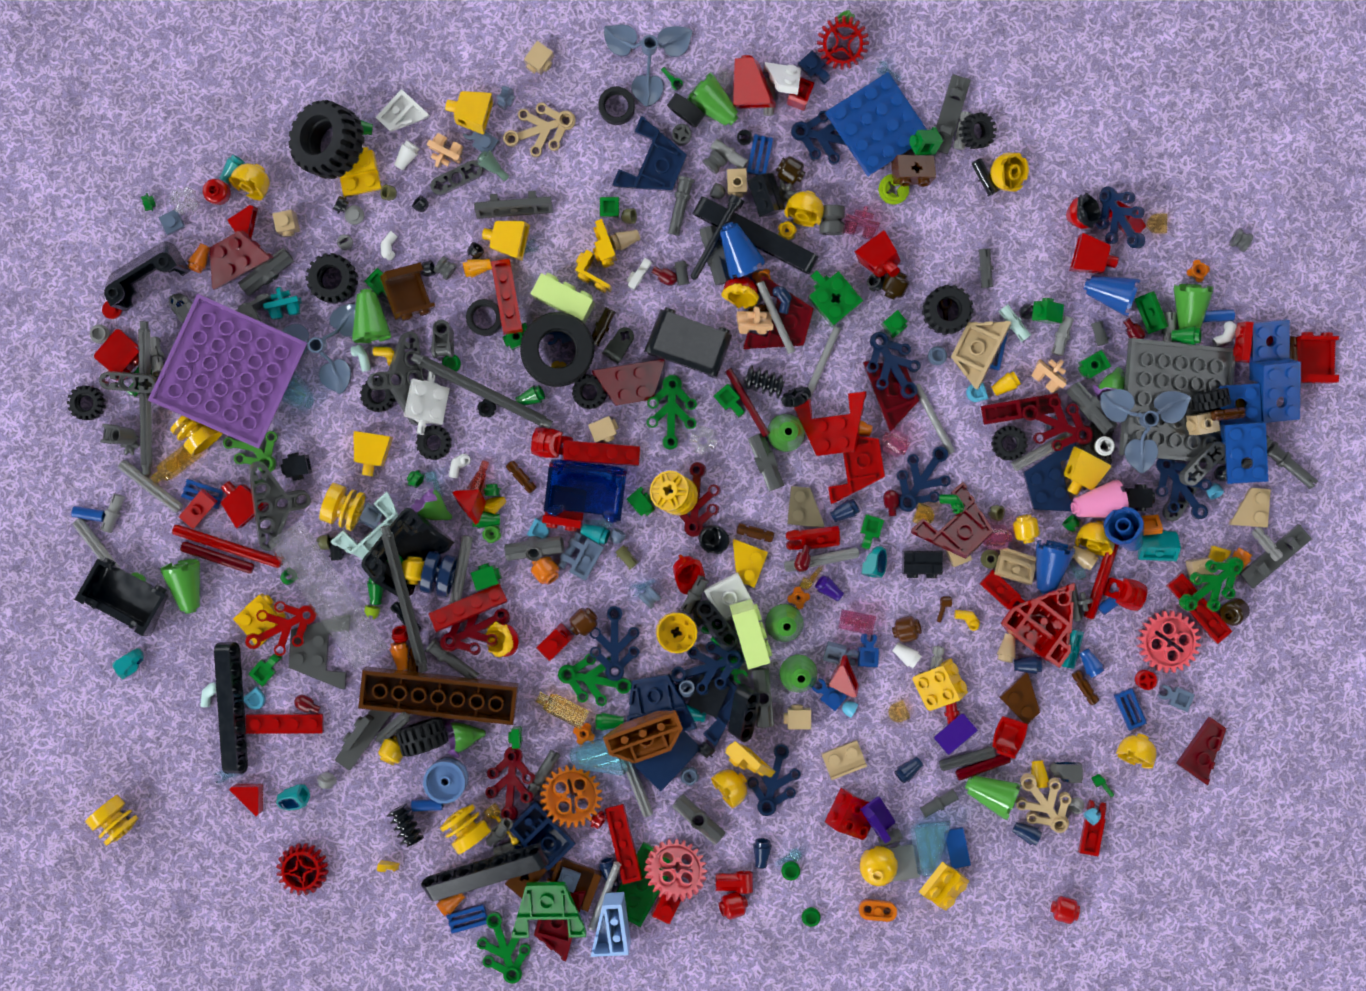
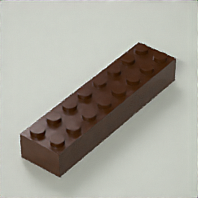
M366 666L362 670L358 708L513 725L519 683Z

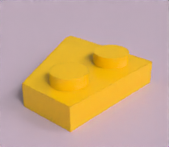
M733 539L736 573H739L744 584L755 588L768 552Z

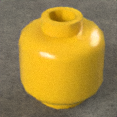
M1031 514L1016 517V520L1013 522L1015 538L1023 541L1024 544L1035 542L1034 538L1040 535L1037 518L1032 517Z
M407 557V560L402 562V569L407 584L418 585L419 581H421L425 563L423 558Z
M393 736L392 739H385L378 751L379 756H381L380 760L393 766L395 763H400L403 758L396 736Z

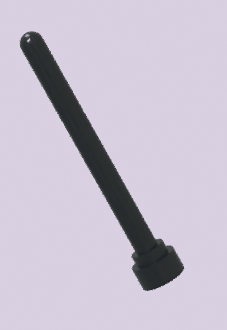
M733 194L730 195L727 205L728 209L691 274L693 280L699 277L721 237L720 231L723 229L722 226L729 223L734 212L742 208L745 201Z

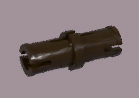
M607 307L604 308L599 321L595 323L596 327L592 333L593 340L595 341L594 344L598 347L605 332L609 331L610 328L608 327L616 314L615 311Z

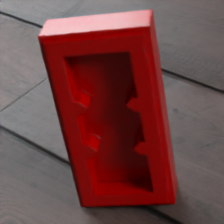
M202 489L179 515V518L194 529L218 501Z

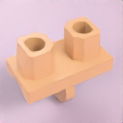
M439 133L436 134L432 141L429 140L427 143L430 149L439 153V155L435 153L431 155V158L436 160L435 167L440 168L442 164L448 167L450 161L446 160V157L460 164L462 161L460 156L464 147L457 142H453L449 150L444 148L448 139Z
M754 307L753 312L737 311L736 317L740 334H747L749 330H756L759 334H766L768 330H773V323L769 312H760L759 307Z
M1041 359L1037 361L1036 368L1031 376L1038 382L1045 375L1048 376L1051 380L1045 387L1050 392L1054 393L1060 387L1064 388L1067 384V380L1060 375H1064L1066 372L1061 367L1064 361L1060 359L1056 363L1050 359L1048 362L1050 366Z

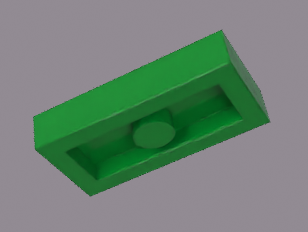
M1154 291L1135 298L1148 334L1168 327Z

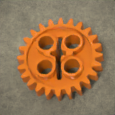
M566 765L564 771L559 767L557 769L558 774L552 771V779L547 777L545 780L548 784L542 785V788L546 790L540 792V795L545 797L540 803L546 804L542 810L549 811L546 816L547 818L550 816L554 817L552 823L559 820L560 827L563 823H566L569 829L571 823H573L574 827L577 828L578 822L584 826L585 819L589 822L592 820L590 814L593 816L597 815L594 809L601 808L597 802L603 799L598 797L602 790L596 789L600 782L594 783L593 781L596 776L590 778V771L588 770L586 773H583V767L579 771L576 770V765H573L572 770H569L568 765ZM567 780L571 782V794L576 796L573 799L575 813H572L571 798H567L570 793ZM574 782H582L584 789H576ZM557 784L563 785L565 792L558 793L555 786ZM584 800L587 803V808H579L577 802ZM565 803L568 806V811L561 812L558 805Z

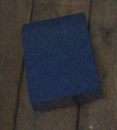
M681 731L671 751L635 764L633 763V765L661 792L696 755L700 748L685 731Z
M535 799L512 822L513 826L510 831L521 841L523 847L533 844H539L549 859V863L545 867L549 871L576 843L566 830L559 826L558 821L552 823L553 816L546 817L549 811H543L544 806Z

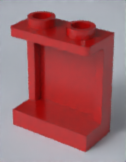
M1301 332V336L1296 337L1297 344L1295 345L1297 347L1298 361L1301 362V383H1339V375H1335V342L1339 340V336H1333L1332 332H1323L1321 336H1314V332Z

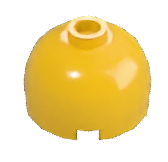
M1003 153L994 160L991 166V179L996 187L1004 191L1016 192L1024 186L1021 184L1028 178L1029 166L1028 161L1021 156V153Z
M242 164L232 172L229 178L230 183L236 190L240 191L242 189L249 194L245 196L257 201H261L266 196L270 186L268 175L259 164Z
M803 191L795 193L789 198L784 214L788 219L789 216L794 218L793 222L798 225L814 227L815 223L820 225L824 207L822 201L814 192Z
M1095 521L1083 525L1075 539L1077 547L1079 545L1087 547L1088 551L1098 556H1105L1106 552H1109V555H1111L1115 543L1110 541L1105 534L1103 521Z
M1138 733L1137 736L1125 737L1120 742L1116 754L1127 763L1132 765L1138 763L1142 764L1141 768L1152 769L1156 761L1157 752L1154 744L1148 740L1149 737Z
M725 769L716 773L711 778L712 784L716 790L719 789L723 795V800L731 808H735L744 801L747 795V787L745 785L747 779L741 772L737 774L734 770Z
M881 846L865 850L861 855L859 865L861 876L873 886L879 887L889 884L897 874L898 861L894 857L895 854L886 847Z

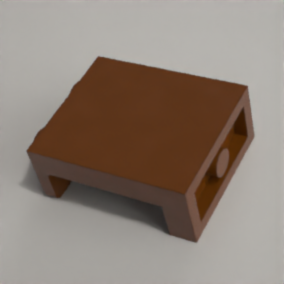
M421 262L385 271L380 276L395 320L402 318L403 321L414 318L413 315L416 314L424 316L430 314L431 309L435 307V303H430L420 272L423 270Z
M562 857L551 868L550 871L554 873L551 879L547 878L546 882H557L563 867L581 873L574 892L586 891L581 910L588 912L602 873L599 870Z

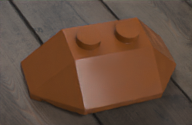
M676 710L656 711L620 724L603 736V740L610 756L635 764L671 751L683 727Z

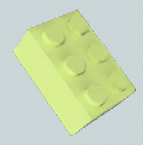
M548 272L546 275L541 273L530 294L535 299L562 313L577 317L585 324L595 305L592 295L583 290L580 293L575 291V286L565 281L561 284L556 276Z
M749 599L729 605L748 670L769 664V657L772 656L768 640H764L767 638L763 623L758 622L762 618L757 604L753 605L752 600Z

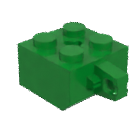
M817 270L810 276L816 284L813 286L815 291L808 296V299L831 327L863 302L862 298L839 271L831 278L827 275L823 278ZM832 295H833L834 297H836V296L839 297V300H838L839 303H837V302L832 303V302H831V300H832V298H833Z

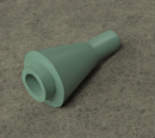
M484 150L478 156L477 160L479 161L477 165L494 174L496 173L504 182L509 178V175L501 169V166L490 150L487 152Z

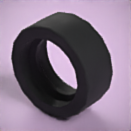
M614 86L606 89L600 95L598 101L599 112L607 123L623 125L633 117L635 111L634 98L627 89ZM613 95H621L628 102L626 113L620 117H613L606 111V101Z
M675 93L667 104L671 111L693 127H697L705 116L698 107L678 93Z
M479 299L473 302L466 312V323L469 328L481 336H491L497 333L502 327L498 305L488 299ZM480 307H490L496 314L495 323L488 329L479 328L474 322V313Z

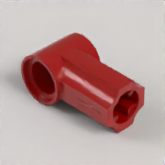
M753 872L716 873V891H736V893L740 894L752 893Z

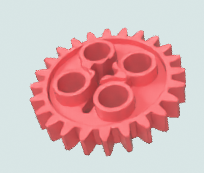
M1163 610L1161 616L1158 613H1154L1155 619L1147 617L1150 623H1142L1145 629H1139L1138 631L1142 633V636L1137 637L1138 640L1142 641L1137 647L1143 648L1139 654L1146 655L1143 661H1150V667L1156 665L1155 670L1160 671L1163 667V672L1168 673L1169 668L1171 672L1176 673V667L1183 671V664L1189 667L1188 660H1196L1192 656L1193 653L1199 654L1195 647L1201 646V644L1196 643V640L1200 639L1201 636L1195 635L1199 629L1192 628L1195 623L1193 621L1188 622V616L1182 618V613L1180 612L1175 615V612L1172 610L1169 611V614ZM1169 623L1170 630L1169 632L1164 633L1163 627L1165 624ZM1155 631L1169 638L1172 643L1179 646L1183 651L1179 652L1174 646L1168 645V642L1157 636ZM1184 634L1186 640L1183 644H1180L1179 637ZM1158 639L1159 645L1153 649L1152 641ZM1173 650L1174 657L1169 660L1167 654Z
M668 839L666 845L662 841L659 847L655 846L653 848V851L648 855L650 858H647L645 862L648 865L644 870L649 872L645 878L651 879L648 885L655 886L653 892L660 891L659 897L665 894L667 901L670 897H673L674 902L677 901L678 897H680L682 902H684L686 896L688 899H691L693 894L697 895L698 889L703 887L702 883L706 880V877L703 875L707 873V870L702 869L706 862H700L703 855L697 856L698 849L691 850L692 844L688 847L685 846V840L679 844L678 839H676L672 844L671 840ZM663 857L668 858L670 863L664 862ZM681 859H686L689 865L684 864ZM662 876H667L670 882H666ZM681 877L687 878L689 883H684Z

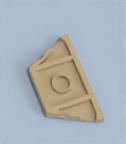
M1010 321L968 322L951 358L977 390H979L1012 324Z

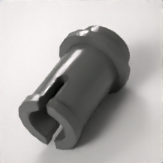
M686 261L675 262V266H673V269L676 270L677 286L690 284Z
M1103 321L1091 324L1096 339L1094 343H1097V346L1108 344V339H1110L1107 337Z
M892 828V831L888 832L891 840L886 844L877 837L881 847H886L897 841L901 842L900 840L903 839L899 828Z

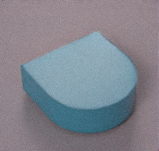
M982 382L979 390L975 389L972 384L968 386L966 396L970 401L980 402L989 399L984 382Z
M535 518L527 535L530 537L538 536L543 539L548 537L550 530L549 527H546V523H542L541 520Z
M258 686L244 696V703L252 710L260 709L266 701L265 695Z

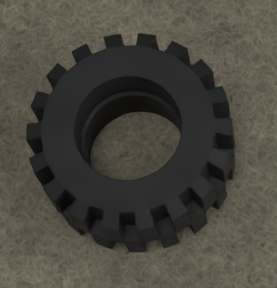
M325 253L322 257L317 256L315 262H310L312 266L306 270L308 272L306 281H308L307 287L311 289V293L324 302L333 304L345 302L346 298L350 299L352 297L350 294L352 292L355 293V285H358L356 280L358 274L355 272V267L350 261L335 253H331V255ZM330 268H338L342 275L340 284L334 289H326L322 281L324 273Z
M944 285L936 288L926 297L923 303L922 316L924 315L925 317L924 322L928 323V327L935 330V333H942V335H951L962 330L971 321V314L974 310L971 306L973 302L969 300L970 295L968 293L965 294L964 289H959L956 285ZM943 299H951L958 307V315L952 321L943 320L937 312V305Z
M438 717L411 724L395 733L402 756L407 757L431 751L449 741L443 720Z

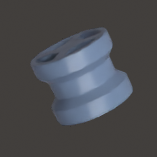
M649 585L643 593L638 595L650 609L654 607L656 601L662 599Z

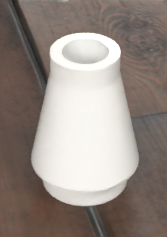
M406 140L401 145L394 165L404 171L406 166L418 155L419 148Z
M1107 436L1100 437L1094 444V450L1102 456L1110 455L1115 448L1113 440Z
M900 642L892 650L907 667L910 666L911 668H914L922 657L918 654V651Z

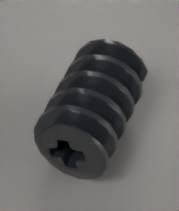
M750 365L744 384L747 383V389L754 385L755 392L762 388V394L769 390L770 397L776 392V398L779 399L785 380L783 381V375L781 374L776 379L775 372L768 376V370L761 374L760 367L754 372L753 365Z
M406 803L389 812L387 817H394L390 824H397L393 830H400L397 838H404L400 845L407 844L406 847H409L421 841L424 836L418 835L421 830L420 828H415L418 824L417 821L410 822L414 815H407L411 809L404 808L408 804Z

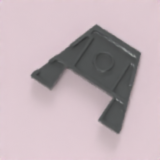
M350 615L307 625L303 635L304 642L300 647H295L291 641L292 637L296 635L298 628L291 629L288 668L345 690L347 672L327 670L329 631L349 632ZM295 638L294 643H301V638Z

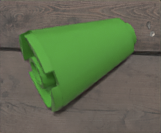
M710 72L705 76L706 79L701 81L688 95L687 100L712 119L725 126L727 124L731 126L738 118L736 115L738 110L716 77Z
M1174 284L1173 290L1179 329L1193 326L1201 328L1213 294V286L1207 285V288H1202L1200 284H1179V286Z
M372 289L360 290L356 297L352 333L354 343L362 344L372 343L371 341L379 340V342L389 340L391 332L377 294L372 292Z
M792 414L776 416L771 420L767 428L770 432L767 435L770 444L782 452H790L797 449L805 438V430L798 417ZM786 428L791 429V435L785 434Z
M186 559L180 560L174 565L169 563L160 568L161 573L180 611H185V614L196 612V608L200 607L199 560Z
M780 604L768 612L765 625L767 632L773 639L780 642H789L800 635L804 621L802 614L796 607L789 604ZM785 623L790 624L787 628H783V625Z
M804 655L788 657L783 661L779 672L780 680L784 687L796 693L805 692L812 688L818 675L815 663Z
M973 776V779L968 778L965 789H968V795L1001 818L1008 820L1021 785L1009 781Z

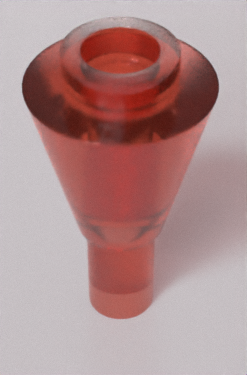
M481 461L479 470L466 487L467 489L480 490L482 494H485L483 489L485 488V473L489 462Z

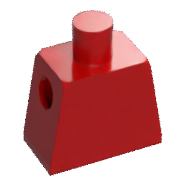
M885 230L854 251L859 263L877 277H882L886 273L894 277L900 271L897 266L901 262L900 257Z
M1082 233L1078 236L1069 271L1101 274L1105 271L1106 266L1116 268L1119 257L1109 255L1111 245Z
M228 481L221 487L227 495L221 501V505L234 526L242 528L255 517L252 492L245 484L239 485L236 488ZM260 503L258 510L262 511L268 506V503Z
M560 623L536 649L548 661H551L572 640L574 635Z
M665 894L658 897L651 911L652 917L670 924L681 902L680 897H678L676 902L673 901V897H670L667 901Z

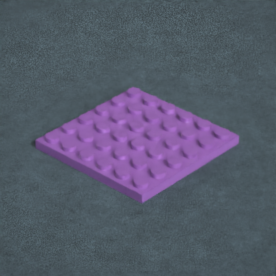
M197 294L148 401L260 449L304 353L307 342Z

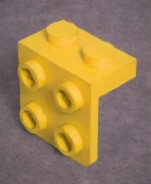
M587 249L585 253L581 252L576 260L577 267L575 271L578 274V279L587 284L589 282L594 283L595 288L603 293L606 291L611 292V285L587 272L595 258L594 254Z
M952 658L945 660L938 667L917 674L912 678L926 709L929 711L960 701L968 693L967 685L961 679L958 667Z

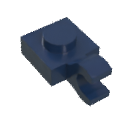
M813 50L798 63V66L810 78L816 75L824 85L830 80V75L822 69L825 63Z

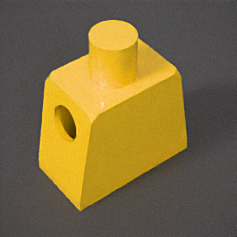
M462 91L459 94L458 101L449 99L446 101L445 110L454 112V119L457 125L484 135L493 106L492 93Z
M495 221L493 229H483L482 239L490 241L489 246L491 249L523 261L530 225L524 221Z
M354 431V462L363 463L362 475L373 476L375 465H385L393 437Z
M1074 446L1064 471V476L1072 480L1067 491L1078 496L1083 486L1093 490L1111 468V465Z

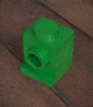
M932 127L931 130H917L916 134L912 135L909 139L910 146L915 155H935L943 142L936 127Z
M897 310L882 322L881 326L893 339L907 327L905 323L908 321Z
M527 323L522 324L523 332H518L520 334L518 340L513 338L516 333L503 336L506 347L510 346L512 350L520 348L523 334L528 327Z
M1102 350L1078 362L1080 374L1083 377L1086 376L1087 379L1112 367ZM1092 362L1096 363V369L1092 368Z
M641 486L627 500L640 516L644 514L648 516L655 508L651 504L653 502L651 497L647 493L643 494L641 492L644 490Z

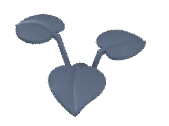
M623 24L604 27L605 42L610 51L615 55L627 56L631 48L636 49L642 46V52L648 56L646 76H637L631 85L632 94L644 106L654 105L660 99L663 92L661 78L659 76H650L651 56L656 53L657 46L660 49L664 48L668 56H682L689 47L693 31L680 26L667 27L659 32L658 40L653 35H647L643 38V41L640 40L639 43L634 45L637 42V34L632 27Z
M356 304L343 305L334 310L329 322L336 330L322 338L313 337L308 341L309 332L300 324H291L281 330L307 342L308 348L306 346L303 355L309 349L313 353H320L321 356L329 361V363L324 364L320 368L319 378L325 387L338 394H342L348 387L351 379V370L343 359H337L333 362L324 353L327 349L326 339L334 336L339 331L343 336H352Z
M1115 389L1102 392L1100 396L1101 408L1106 417L1111 421L1123 422L1129 414L1139 417L1141 426L1145 427L1141 440H1131L1126 445L1124 451L1128 463L1141 474L1152 467L1158 455L1156 443L1153 440L1144 441L1148 431H1150V427L1158 424L1159 414L1166 423L1180 421L1184 417L1191 400L1189 395L1181 392H1164L1159 394L1154 400V407L1158 411H1147L1142 414L1130 411L1134 407V398L1126 390Z

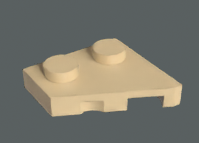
M1249 488L1244 500L1239 504L1235 515L1230 519L1229 525L1268 528L1271 489Z

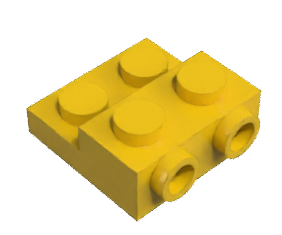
M362 147L363 152L362 154L360 153L357 164L354 163L353 169L349 172L346 171V174L340 177L344 197L379 191L382 188L375 152L369 150L368 147Z
M599 219L595 221L596 227H593L598 240L594 242L596 247L593 248V252L597 262L601 261L603 267L607 268L614 265V261L617 258L603 220Z
M262 593L245 606L233 620L248 635L250 633L260 634L278 625L269 621H259L256 617L259 610L263 609L270 614L283 618L287 616L284 612H276L273 599L269 595ZM259 613V618L264 619L266 617V613ZM255 638L251 639L254 644L257 643V640ZM268 639L262 641L261 644H260V646H261L263 643H265Z
M737 741L727 746L725 753L730 757L729 761L734 766H739L744 771L748 769L754 773L757 772L762 777L766 775L771 778L775 773L749 747Z
M942 861L919 890V893L934 902L938 907L947 911L948 908L954 905L958 895L966 890L969 880L958 870Z

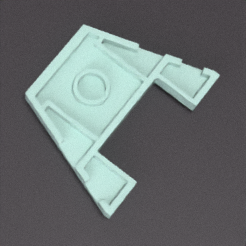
M386 491L373 503L386 519L363 540L356 543L343 529L330 542L363 560L364 556L381 537V527L390 526L398 517V512L389 493Z

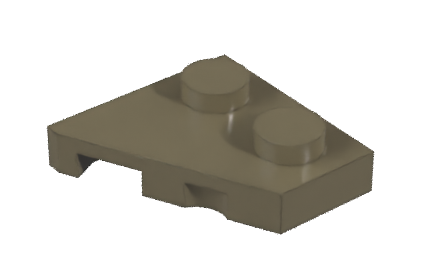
M791 486L787 524L824 528V522L810 488Z

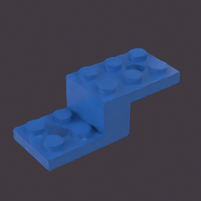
M1287 319L1254 322L1249 380L1260 383L1261 417L1264 423L1300 419L1301 362L1289 359L1290 320ZM1272 336L1273 342L1267 346L1266 339ZM1283 397L1284 402L1278 407L1277 400Z
M1260 383L1218 386V389L1228 388L1231 400L1230 405L1219 407V410L1236 408L1235 401L1239 398L1245 401L1244 408L1246 410L1244 418L1220 420L1221 443L1225 444L1227 484L1269 482L1266 423L1262 422ZM1246 457L1252 460L1251 467L1247 469L1241 465V461Z

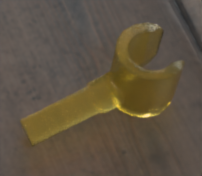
M818 567L809 579L803 577L799 586L803 589L811 588L813 581L822 569Z

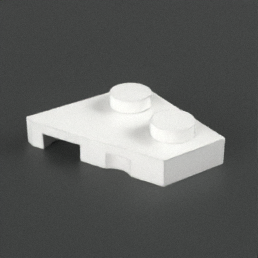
M765 62L764 72H769V79L775 84L777 91L797 95L801 68L794 65L786 66Z
M401 89L376 116V119L392 132L427 119L430 115Z

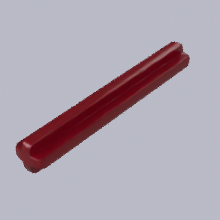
M182 542L180 547L181 552L251 574L254 570L255 565L253 563L189 542Z

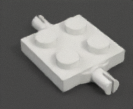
M430 371L427 381L411 379L404 417L419 422L416 433L420 435L425 434L426 424L443 425L450 389L435 383L436 374Z

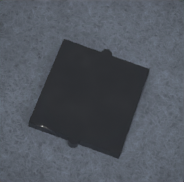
M700 675L697 684L703 680L705 675ZM715 678L708 685L709 691L706 695H700L695 686L694 693L687 705L700 710V713L704 712L717 718L730 687L727 686L723 690L717 689ZM701 686L699 691L703 692L705 686Z

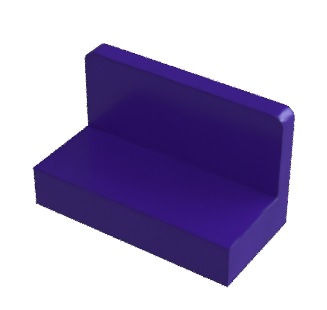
M961 713L937 733L934 739L950 755L978 730Z
M877 796L860 810L877 836L886 844L891 840L886 830L895 824L896 821L882 799Z

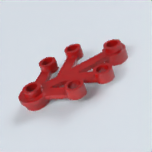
M277 601L274 604L275 611L278 613L285 611L296 615L290 619L270 614L263 609L259 610L256 614L259 621H269L278 625L260 634H248L245 638L246 646L250 649H256L262 641L281 632L278 644L274 647V652L276 655L282 656L286 652L285 645L292 626L299 623L297 633L292 637L291 641L295 647H300L304 642L303 635L307 624L312 623L316 618V611L312 606L304 605L296 608L285 604L283 601ZM282 603L284 608L278 610L276 608L277 604ZM306 611L309 612L310 617L304 618L303 613ZM259 613H266V617L264 619H260L258 616ZM297 637L301 638V643L299 644L294 643V639ZM255 638L257 643L251 645L249 643L250 639ZM282 646L284 650L282 653H278L276 648Z

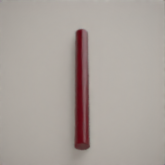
M732 368L726 370V375L762 436L766 437L770 432Z

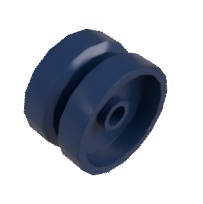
M429 551L422 571L420 592L431 594L436 587L437 596L447 598L455 579L457 557L446 555L441 562L440 553Z

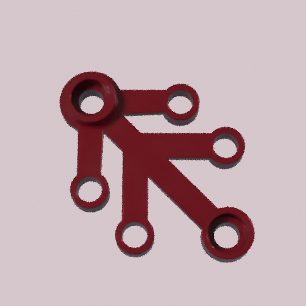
M1054 396L1048 400V405L1053 408L1057 420L1039 413L1037 407L1033 405H1027L1022 409V417L1025 420H1038L1055 427L1043 433H1035L1033 436L1035 443L1042 444L1047 439L1063 432L1072 434L1063 440H1053L1051 448L1054 451H1061L1065 446L1075 442L1087 444L1093 438V431L1089 426L1083 425L1078 413L1079 408L1076 404H1069L1066 407V413L1072 416L1075 427L1068 424L1061 408L1059 397ZM1052 399L1057 400L1058 403L1056 406L1052 405ZM1071 406L1075 407L1074 413H1071L1069 411V408ZM1028 409L1032 411V415L1030 417L1026 415V411ZM1081 431H1084L1086 434L1084 438L1080 437ZM1039 434L1043 437L1041 442L1037 441ZM1056 442L1060 443L1059 449H1056L1054 446Z
M695 462L690 467L693 483L698 491L697 503L691 510L690 516L688 514L679 516L685 522L684 530L686 534L691 537L699 536L700 531L703 529V524L713 515L719 513V506L717 504H709L707 511L699 517V510L721 492L720 487L713 484L708 487V491L700 498L701 477L706 474V466L700 462ZM696 466L700 468V471L697 474L694 472V468ZM713 487L717 488V492L715 494H713L711 491ZM712 506H715L716 511L714 513L710 511V508ZM692 524L696 525L695 531L691 530Z
M504 608L496 610L494 616L476 625L479 614L468 619L464 631L460 633L458 631L461 623L464 621L452 625L450 632L442 636L440 645L447 652L461 649L470 652L472 655H478L481 652V647L478 643L468 644L462 642V640L470 638L487 643L491 647L496 646L498 638L495 634L486 635L479 632L490 627L494 622L499 624L509 623V612ZM500 613L505 614L502 618H499L498 616ZM490 638H495L494 642H489ZM453 639L451 644H447V640ZM474 646L478 647L476 651H472Z
M509 747L504 753V759L496 767L489 768L487 771L488 778L496 779L500 776V772L508 766V774L494 786L488 787L485 794L488 798L497 797L499 791L507 785L505 807L501 811V816L512 821L518 816V810L513 806L515 787L521 794L520 799L523 803H529L534 798L533 793L527 790L516 775V767L522 773V781L525 784L533 783L535 775L522 762V751L519 748L512 749V747ZM511 753L515 756L514 760L511 759ZM492 770L495 771V773H496L495 776H493V775L491 774V771H492ZM527 774L531 777L530 781L526 779ZM491 789L494 791V795L490 794ZM525 794L529 795V800L525 799ZM506 811L510 812L509 817H507Z

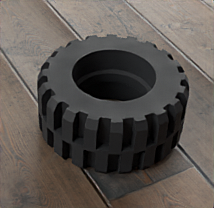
M318 100L312 102V105L305 106L303 108L304 111H300L297 114L296 121L293 120L291 125L293 126L292 131H289L290 141L288 143L289 148L292 149L290 153L294 162L301 169L324 179H335L337 176L345 175L346 171L349 172L353 169L354 163L357 164L359 161L358 157L363 152L362 144L365 142V137L362 136L364 129L359 117L353 111L329 100ZM332 127L333 135L331 142L321 152L322 138L327 130Z

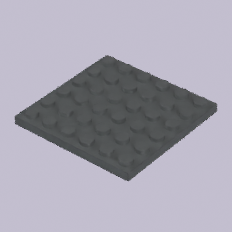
M1136 338L1128 339L1124 390L1128 391L1134 398V407L1130 410L1131 412L1142 414L1147 411L1157 412L1158 410L1154 407V400L1159 394L1164 392L1176 391L1191 397L1187 411L1180 421L1166 423L1159 414L1158 424L1150 427V431H1148L1144 441L1153 440L1158 448L1157 459L1191 461L1208 443L1221 442V430L1202 435H1189L1186 427V416L1219 410L1218 407L1195 411L1192 395L1213 389L1216 390L1218 386L1233 385L1235 370L1233 349ZM1128 414L1126 420L1121 422L1119 455L1125 456V447L1131 440H1141L1145 427L1141 426L1137 416ZM1225 456L1217 464H1226ZM1202 458L1199 462L1206 463V460Z

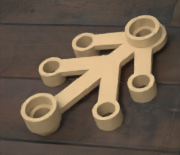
M538 103L536 111L539 115L546 114L555 119L546 122L530 114L528 110L520 109L518 111L520 120L528 121L536 125V127L518 133L509 130L505 132L503 140L507 146L515 147L520 140L540 134L535 145L530 149L531 155L537 158L542 154L541 150L550 130L558 128L554 138L548 143L551 151H557L560 148L559 143L565 131L572 129L575 125L576 119L572 112L562 111L559 113L547 107L545 103ZM545 106V111L540 112L538 108ZM526 112L527 117L521 118L520 114ZM564 118L570 119L568 124L563 123ZM510 136L515 137V141L512 143L508 141ZM557 142L558 146L556 148H552L551 143ZM538 148L540 150L539 153L533 154V149Z
M1029 773L1024 774L1020 779L1022 788L1026 791H1031L1039 803L1028 802L1026 798L1019 797L1016 799L1017 808L1019 810H1033L1026 814L1029 824L1050 825L1051 829L1057 833L1065 832L1069 826V820L1065 815L1068 805L1071 803L1070 794L1068 792L1060 793L1059 800L1061 804L1058 813H1056L1053 808L1058 790L1061 789L1060 780L1057 778L1049 780L1050 790L1046 799L1037 787L1035 776ZM1035 811L1045 812L1049 817L1038 816Z

